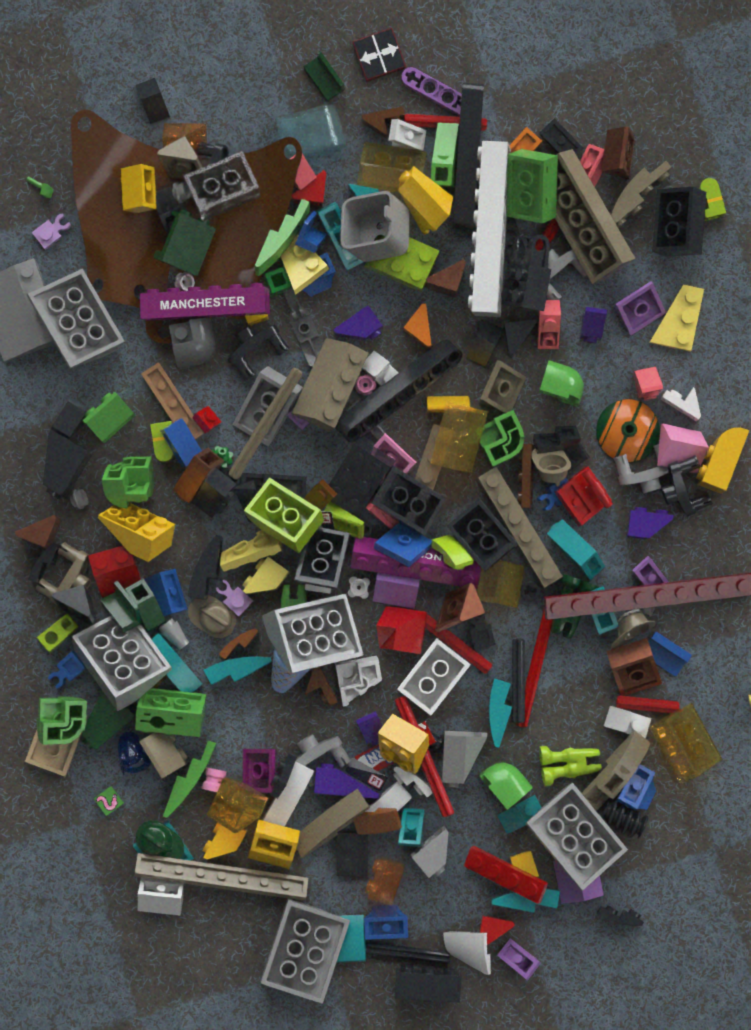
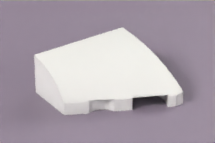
M377 656L335 663L343 707L349 705V702L358 695L361 696L367 692L369 687L375 686L382 681Z
M456 931L443 933L445 947L450 955L486 975L491 974L490 954H487V933Z

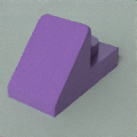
M649 556L632 570V575L642 585L668 582Z
M511 938L497 955L526 980L531 977L541 964L536 957L528 953Z

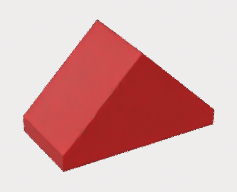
M323 170L308 185L292 194L291 201L300 204L301 199L309 201L310 205L323 206L326 172Z
M482 915L479 933H487L488 945L513 928L515 924L512 920Z

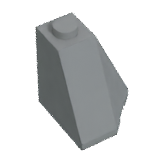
M444 731L442 783H446V787L459 788V783L464 784L487 739V733Z

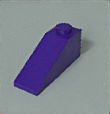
M321 763V767H316L314 793L347 796L358 789L363 797L379 799V793L343 771L334 768V764Z

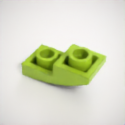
M451 535L431 540L432 548L443 554L444 563L453 569L460 570L464 569L465 566L473 564V559L468 551Z

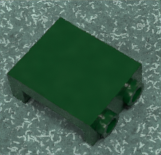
M181 209L180 213L172 211L171 215L175 216L163 250L162 252L156 250L153 258L198 276L216 228L209 226L210 221L200 217L197 220L191 218L193 214Z

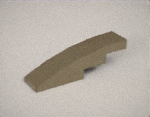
M358 789L341 799L300 831L296 849L302 858L337 836V832L354 822V818L370 808Z

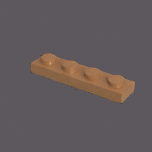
M159 362L141 373L173 423L182 418L195 440L205 434L192 418L194 416Z

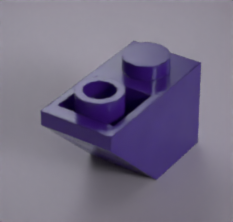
M635 507L634 510L629 511L626 537L649 539L672 521L673 515H668L669 511L656 510V513L647 512V508Z

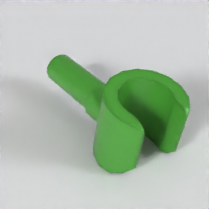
M27 177V182L41 189L40 196L49 199L52 197V187Z

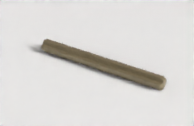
M292 368L230 469L229 475L232 478L239 479L300 380L302 371Z

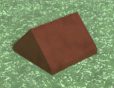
M629 127L607 130L602 172L630 178L635 136Z
M463 259L426 278V288L456 298L465 270V260Z
M53 515L15 531V534L24 540L48 548L53 543L61 520Z
M468 583L445 594L435 631L440 632L485 613L472 583Z

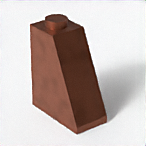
M209 448L196 454L173 488V491L177 493V497L184 502L191 503L203 482L216 468H220L224 460Z

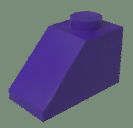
M367 305L333 329L336 336L366 341L369 338L371 340L377 338L382 333L380 330L383 329V325Z
M585 308L582 315L579 337L584 338V342L596 343L597 340L601 341L607 315L606 309Z
M376 711L356 720L366 743L371 742L373 746L378 744V732L383 726Z

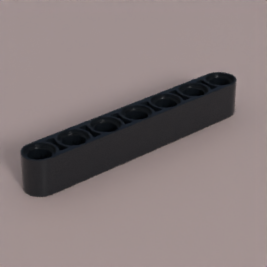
M462 84L452 229L474 230L475 190L477 189L476 171L479 163L478 147H480L484 84Z
M450 340L440 341L341 416L335 429L348 442L357 441L455 367L463 357L462 351Z

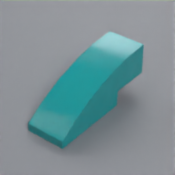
M333 202L317 210L316 212L346 270L363 263V261L341 245V210L338 204Z
M159 633L151 639L172 667V670L166 675L181 692L193 693L203 685Z
M241 657L212 665L204 669V672L211 685L230 675L234 682H237L273 661L270 657Z
M494 678L489 698V725L493 744L499 748L512 710L511 706L504 704L511 684Z
M546 888L542 901L538 905L557 908L560 890ZM513 891L491 899L492 905L533 913L537 904Z

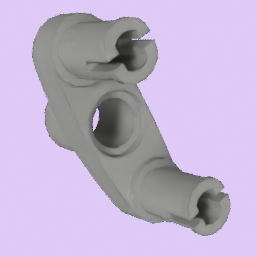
M553 249L549 251L548 268L551 269L550 279L568 263H572L583 278L587 275L573 249L560 257ZM549 283L547 300H559L562 296Z
M659 444L653 446L657 455V459L659 452ZM627 454L613 458L619 473L618 480L620 485L640 483L643 494L660 489L661 485L658 477L668 473L667 467L658 466L634 474V472H631Z
M311 734L297 743L302 754L297 757L296 762L304 766L327 751L332 753L340 768L345 765L342 758L346 764L351 761V758H349L342 747V741L339 736H334L318 743L314 735ZM310 778L308 784L311 787L315 782Z

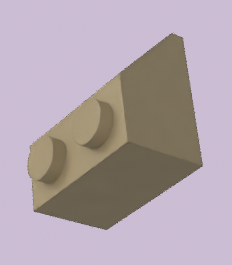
M155 732L139 742L161 778H165L187 764L185 760L188 757L182 747L178 749L174 741L177 739L174 734L165 735Z

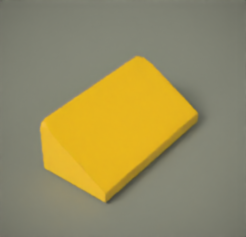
M428 396L427 411L428 413L469 412L470 399L469 396Z

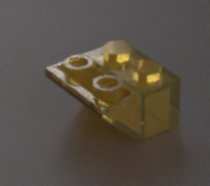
M499 560L486 572L481 568L477 588L480 602L517 608L525 566Z
M224 776L207 816L233 833H238L260 818L268 797L243 781Z

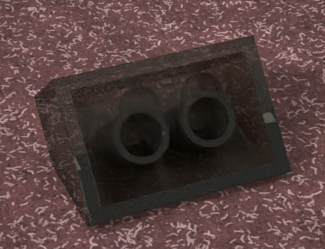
M243 151L183 175L193 204L202 222L261 197L260 187Z

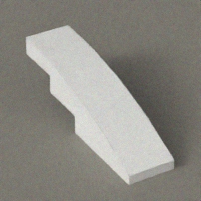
M295 761L286 787L278 799L273 798L262 821L285 827L314 770Z

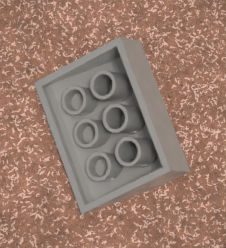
M34 258L0 271V352L4 362L55 345L27 296L29 293L45 286L38 263Z
M83 269L27 295L69 369L107 356L119 350L125 342Z
M346 594L276 609L262 615L267 635L290 674L364 655Z
M109 616L72 636L74 651L117 711L136 702L172 670L168 661L140 624L123 633Z
M573 783L564 787L525 823L581 891L628 850Z
M287 898L260 980L261 984L323 1004L350 920Z

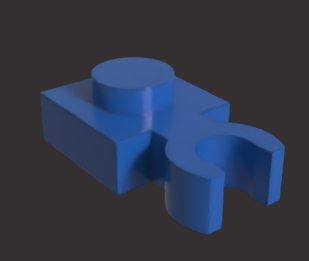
M567 478L560 481V485L557 487L554 483L546 487L549 494L537 497V501H542L543 499L547 501V505L542 508L543 511L550 510L554 503L556 506L562 504L555 491L568 481Z
M71 651L56 665L60 671L51 673L48 679L52 680L57 676L59 683L55 687L60 688L64 686L66 678L69 681H73L86 667L75 651Z

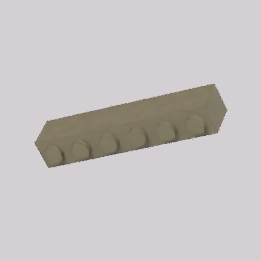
M497 467L478 477L479 484L508 532L519 544L517 547L542 588L563 577Z

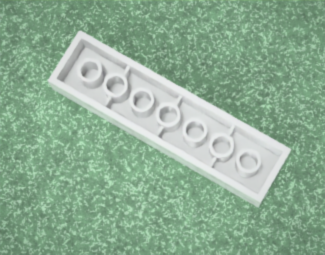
M482 141V147H478V160L481 163V168H477L476 181H478L479 189L475 190V202H477L478 210H474V223L477 226V232H473L472 244L476 248L475 253L471 254V266L474 268V274H470V287L473 289V295H469L468 308H470L475 316L501 317V292L503 287L507 223L508 154L511 153L508 142Z

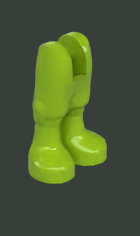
M540 746L539 757L541 765L558 762L567 763L559 767L541 768L544 787L551 786L554 780L559 777L575 778L602 770L601 764L587 765L586 757L599 756V749H574L570 747L562 752H553L547 746Z

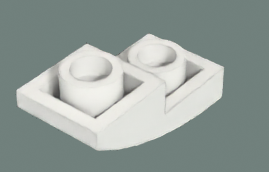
M398 765L394 767L395 773L393 776L400 784L405 783L408 786L414 781L416 784L413 787L421 796L425 794L428 797L432 794L429 784L420 776L410 771L406 772Z
M397 781L384 791L379 799L369 805L370 808L365 812H375L377 808H396L398 811L412 796Z

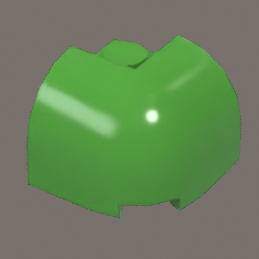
M548 360L539 393L558 398L559 402L578 407L584 389L581 375L577 370L567 365Z
M514 410L474 429L483 453L492 468L515 457L523 447L524 433Z
M125 457L123 462L107 466L102 478V485L106 498L112 504L120 508H128L130 501L139 503L147 501L148 497H152L154 489L152 457Z
M77 697L39 698L37 734L40 743L43 745L68 744L77 739L82 731L85 730L87 701Z
M505 762L494 763L478 775L507 810L533 788L516 767Z

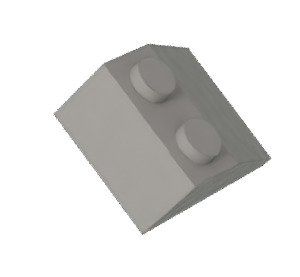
M269 366L263 369L257 376L232 425L251 436L287 377ZM298 384L295 386L263 438V444L267 446L271 444L288 417L287 415L296 404L303 389L302 386Z

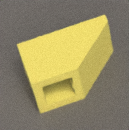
M269 557L266 560L262 558L255 567L258 570L253 577L249 575L242 586L245 587L243 592L254 594L277 590L289 574V571Z

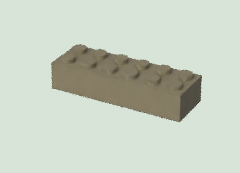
M573 149L557 154L555 220L590 281L594 284L606 280L635 260V257Z

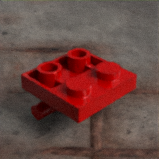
M589 466L584 467L555 491V494L578 526H582L604 507L607 509L613 504L606 489L593 474Z

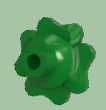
M216 446L212 450L224 460L220 466L221 468L226 469L227 465H232L233 453L228 452L229 449L227 447L221 448Z

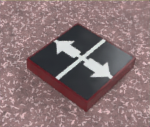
M392 28L352 41L366 82L406 68Z

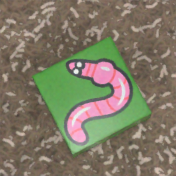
M112 786L94 798L106 816L124 804Z

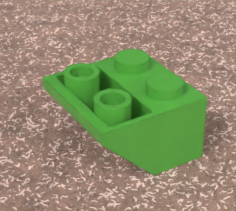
M116 392L106 394L100 400L101 404L96 409L92 407L84 415L86 418L83 421L103 443L107 442L136 416Z

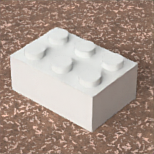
M436 638L397 690L431 716L471 664Z

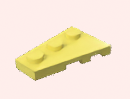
M298 234L281 255L295 295L329 270L328 265L316 253L295 245Z
M683 285L649 343L691 352L704 289Z
M260 530L252 540H243L221 552L220 566L223 571L236 569L249 562H256L263 557L275 555L282 551V542Z

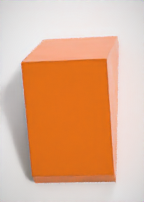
M425 303L421 304L404 326L403 331L428 349L432 345Z

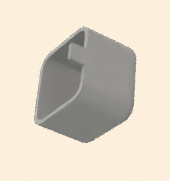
M388 191L347 199L342 205L341 245L363 262L403 255L409 247L410 212L408 207ZM384 223L383 228L378 230V224ZM378 237H385V239L376 241Z

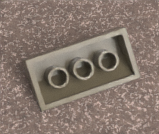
M326 338L291 414L327 432L332 431L336 427L369 353L350 343Z

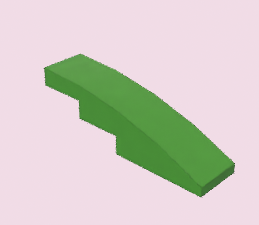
M301 199L294 217L285 215L279 232L270 229L255 264V275L260 276L290 246L310 212L309 201Z
M208 740L202 759L193 758L187 776H177L163 817L168 818L185 801L197 785L210 762L217 745L216 742Z

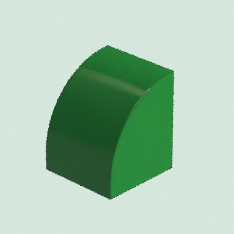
M285 267L265 273L263 276L265 287L269 288L270 298L278 296L292 287Z

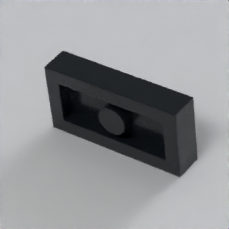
M555 118L539 132V135L557 153L573 149L577 156L584 149Z
M289 754L285 761L281 760L276 768L278 774H275L270 784L273 786L271 796L279 798L288 783L297 757Z

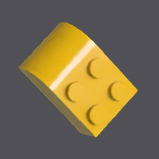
M731 428L721 434L714 441L713 445H710L704 457L707 461L705 465L699 468L696 479H699L697 485L720 494L727 490L749 430Z

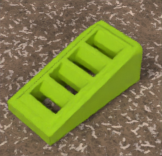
M332 502L326 506L324 511L332 512L335 530L348 532L351 536L359 539L364 537V522Z

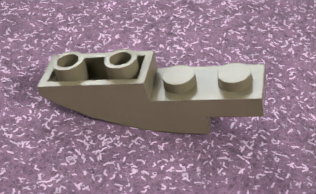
M667 161L652 173H649L644 167L625 187L611 213V217L618 228L626 222L624 218L629 214L636 215L643 208L641 205L644 199L641 197V194L646 196L654 189L652 185L655 182L659 181L662 183L670 176L668 172L671 166Z
M635 730L606 760L608 765L581 793L596 811L609 797L614 799L623 789L640 765L651 744Z

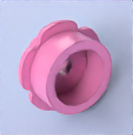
M370 375L359 376L356 380L357 385L355 388L360 394L370 395L376 388V382L373 381Z

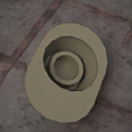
M536 448L532 451V460L539 471L540 478L545 482L554 483L556 487L559 486L560 481L566 478L568 470L571 468V462L565 452L559 450L537 454Z
M208 595L207 600L195 599L188 607L190 621L215 638H224L230 635L236 625L234 612L227 605Z
M634 609L623 614L617 621L619 637L612 643L610 648L614 649L623 646L637 635L652 629L656 622L648 621L641 609Z

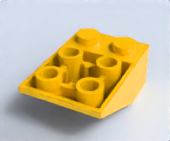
M129 502L128 508H120L113 505L98 515L99 520L130 554L147 562L172 546L175 524L167 521L166 518L159 517L146 509L135 506L131 502Z

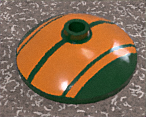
M623 399L610 404L603 410L597 421L596 436L601 449L613 459L627 454L628 463L644 459L654 450L653 446L657 445L659 440L660 426L655 413L646 404L633 399ZM626 426H632L633 432L627 433L625 430Z

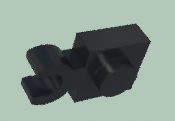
M485 613L481 614V619L478 621L473 618L469 620L475 626V628L469 629L475 650L496 645L491 625H484L483 623Z

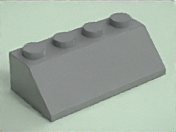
M444 825L411 853L413 860L428 878L432 875L436 878L445 870L448 831Z

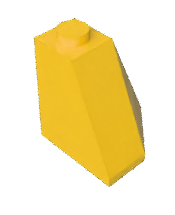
M413 166L409 172L406 170L400 176L398 191L421 232L426 235L430 230H437L450 216L453 196Z

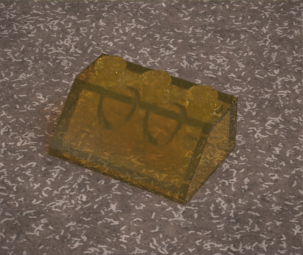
M365 142L359 165L357 185L388 192H399V178L404 171L407 170L409 172L414 166L424 173L427 152Z
M447 400L430 464L472 473L488 411Z
M692 703L670 713L650 726L654 737L680 783L698 777L722 760L719 751Z

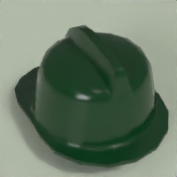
M149 820L144 822L136 832V843L143 853L175 859L182 857L184 852L182 839L163 823Z

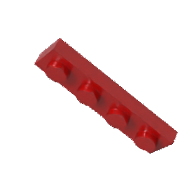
M476 846L470 847L464 863V867L537 904L541 903L548 885L547 882Z

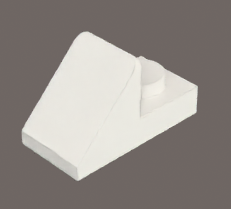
M392 119L389 141H392L393 147L423 151L427 130L399 119Z
M375 351L367 357L362 367L380 386L398 374L390 365V362Z
M694 387L685 401L681 399L682 395L674 390H671V392L666 390L661 397L662 401L697 422L701 414Z
M610 706L604 726L627 734H631L635 730L646 738L651 718Z

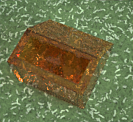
M381 855L380 859L376 858L372 868V872L375 873L373 880H368L365 893L368 894L367 899L392 905L406 863Z

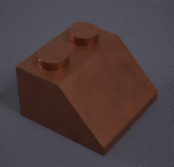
M647 638L606 651L621 696L662 684Z

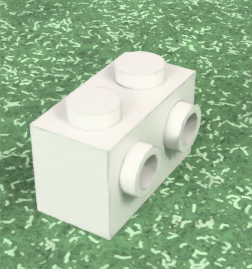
M141 877L138 891V911L181 915L184 883Z

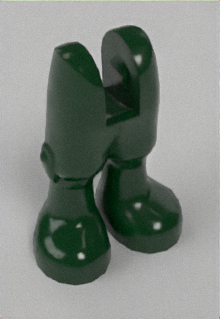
M562 574L561 595L572 594L574 589H576L575 593H581L599 588L597 585ZM581 616L553 619L551 632L558 635L563 630L565 638H572Z

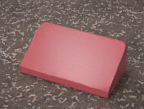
M588 144L580 159V163L595 187L603 173L602 165L605 149Z

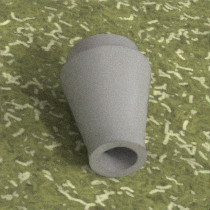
M170 618L159 627L161 635L179 650L189 643L177 620L174 621L173 618Z

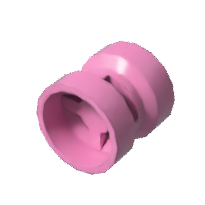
M206 767V780L203 782L201 789L222 793L224 786L221 783L226 778L227 772Z

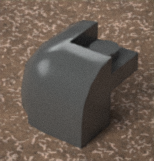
M199 318L189 320V322L169 325L178 370L201 366L213 357L216 350V337L212 319Z

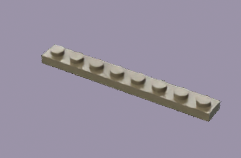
M141 853L137 854L134 874L135 877L303 901L306 900L308 886L307 877Z

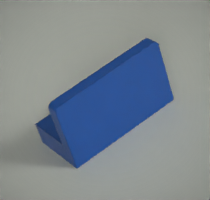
M315 211L305 220L295 245L313 253L321 246L327 235L312 227L317 215Z
M182 418L160 430L181 467L188 466L192 458L202 451Z
M176 569L159 572L144 579L153 592L164 617L187 610Z
M654 632L648 641L655 663L674 676L678 675L684 664L692 656L658 632Z

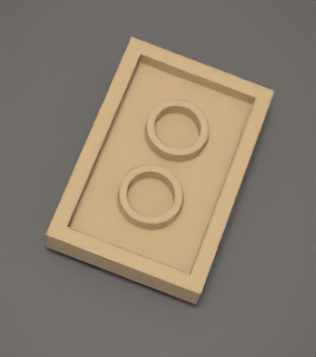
M36 730L25 762L66 776L82 733L72 743L43 745L38 739Z

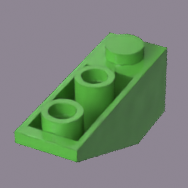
M438 123L431 180L440 187L455 188L459 124Z

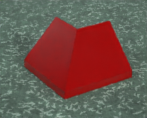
M386 606L376 625L379 648L421 654L428 612Z

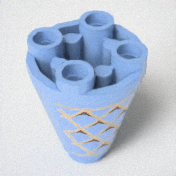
M274 649L271 677L272 688L279 693H284L295 685L310 669L290 674L278 652Z

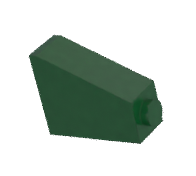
M101 691L86 723L85 730L82 732V735L85 737L82 741L90 750L92 748L98 750L131 722L136 715L128 706L117 711L105 693Z

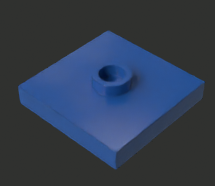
M399 523L374 543V549L408 567L432 548L430 539Z

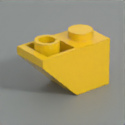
M224 819L223 822L218 821L213 830V833L216 834L212 841L208 840L202 850L205 852L203 858L211 859L237 851L247 830L227 819Z

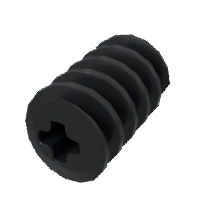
M616 799L611 803L608 801L600 817L603 820L607 818L608 826L615 822V830L622 826L623 834L630 830V837L632 838L638 834L639 839L647 825L648 816L645 815L640 819L641 812L637 811L633 814V809L631 808L625 811L624 804H620L617 807L618 801Z

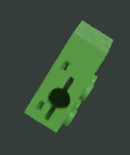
M525 149L508 154L507 217L537 223H545L556 218L558 155Z
M150 688L139 698L135 730H140L144 733L158 732L165 735L176 734L200 737L205 717L206 694Z

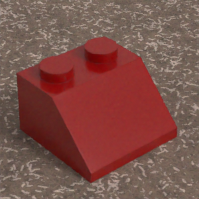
M124 546L88 555L102 598L115 592L113 584L115 581H118L125 589L141 580L135 556L130 554Z

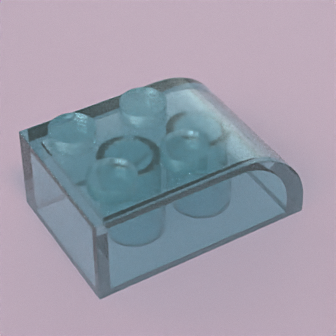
M335 105L319 106L275 118L280 139L289 136L297 139L302 147V154L305 159L347 148L338 110ZM291 144L287 145L284 149V154L288 159L296 154V149Z

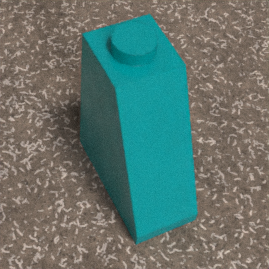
M563 519L551 526L547 533L551 541L590 581L606 567L597 551Z

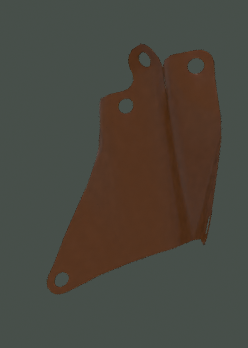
M82 109L73 116L70 128L75 201L85 245L87 277L92 286L97 278L102 279L103 289L97 293L100 300L130 305L140 309V299L134 295L136 285H143L146 293L148 289H159V292H166L170 265L153 257L156 250L162 252L168 236L157 209L140 213L123 210L121 168L138 164L154 167L155 189L169 184L172 190L173 183L177 184L178 181L182 183V180L168 177L157 155L160 149L146 145L119 132L93 111ZM82 117H87L91 120V127L85 132L80 131L78 128V121ZM289 136L259 150L229 156L228 166H232L235 170L233 182L230 185L222 184L217 196L212 201L201 200L200 197L190 195L186 211L193 214L191 218L196 220L198 217L210 221L209 226L216 228L198 276L192 275L195 281L194 287H200L201 290H208V286H221V289H229V285L239 284L242 285V288H248L250 284L260 282L262 274L260 276L255 275L256 261L270 229L279 232L291 201L302 158V147L297 139ZM289 144L293 145L296 149V155L293 159H288L284 154V149ZM198 157L206 174L211 158ZM191 181L192 183L201 184V185L203 184V183H200V182ZM178 269V274L184 272ZM231 316L230 318L245 319L246 317H245V316ZM189 319L171 320L170 325L188 322ZM162 320L145 321L146 332L151 339L162 344L172 342L171 334L167 338H161L157 332L160 327L169 328V325L164 326Z

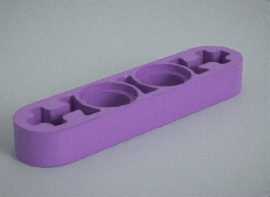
M410 67L403 71V85L460 116L461 106L457 105L456 109L453 106L456 104L457 98L461 99V93L416 68ZM414 73L415 79L420 81L421 77L424 78L420 88L416 87L418 83L414 80L407 82L406 75ZM426 83H433L435 85L433 93H426L423 87ZM451 93L454 100L451 103H444L442 95Z

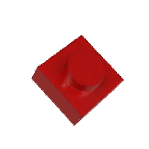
M209 406L198 411L192 417L205 434L222 422Z

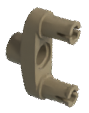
M66 542L61 547L66 549L67 552L59 548L58 554L72 561L73 564L60 586L57 588L41 579L39 584L43 585L45 589L39 585L35 589L37 592L50 598V601L56 604L52 598L54 593L84 585L86 590H88L91 584V579L84 576L89 563V554L82 550H76Z

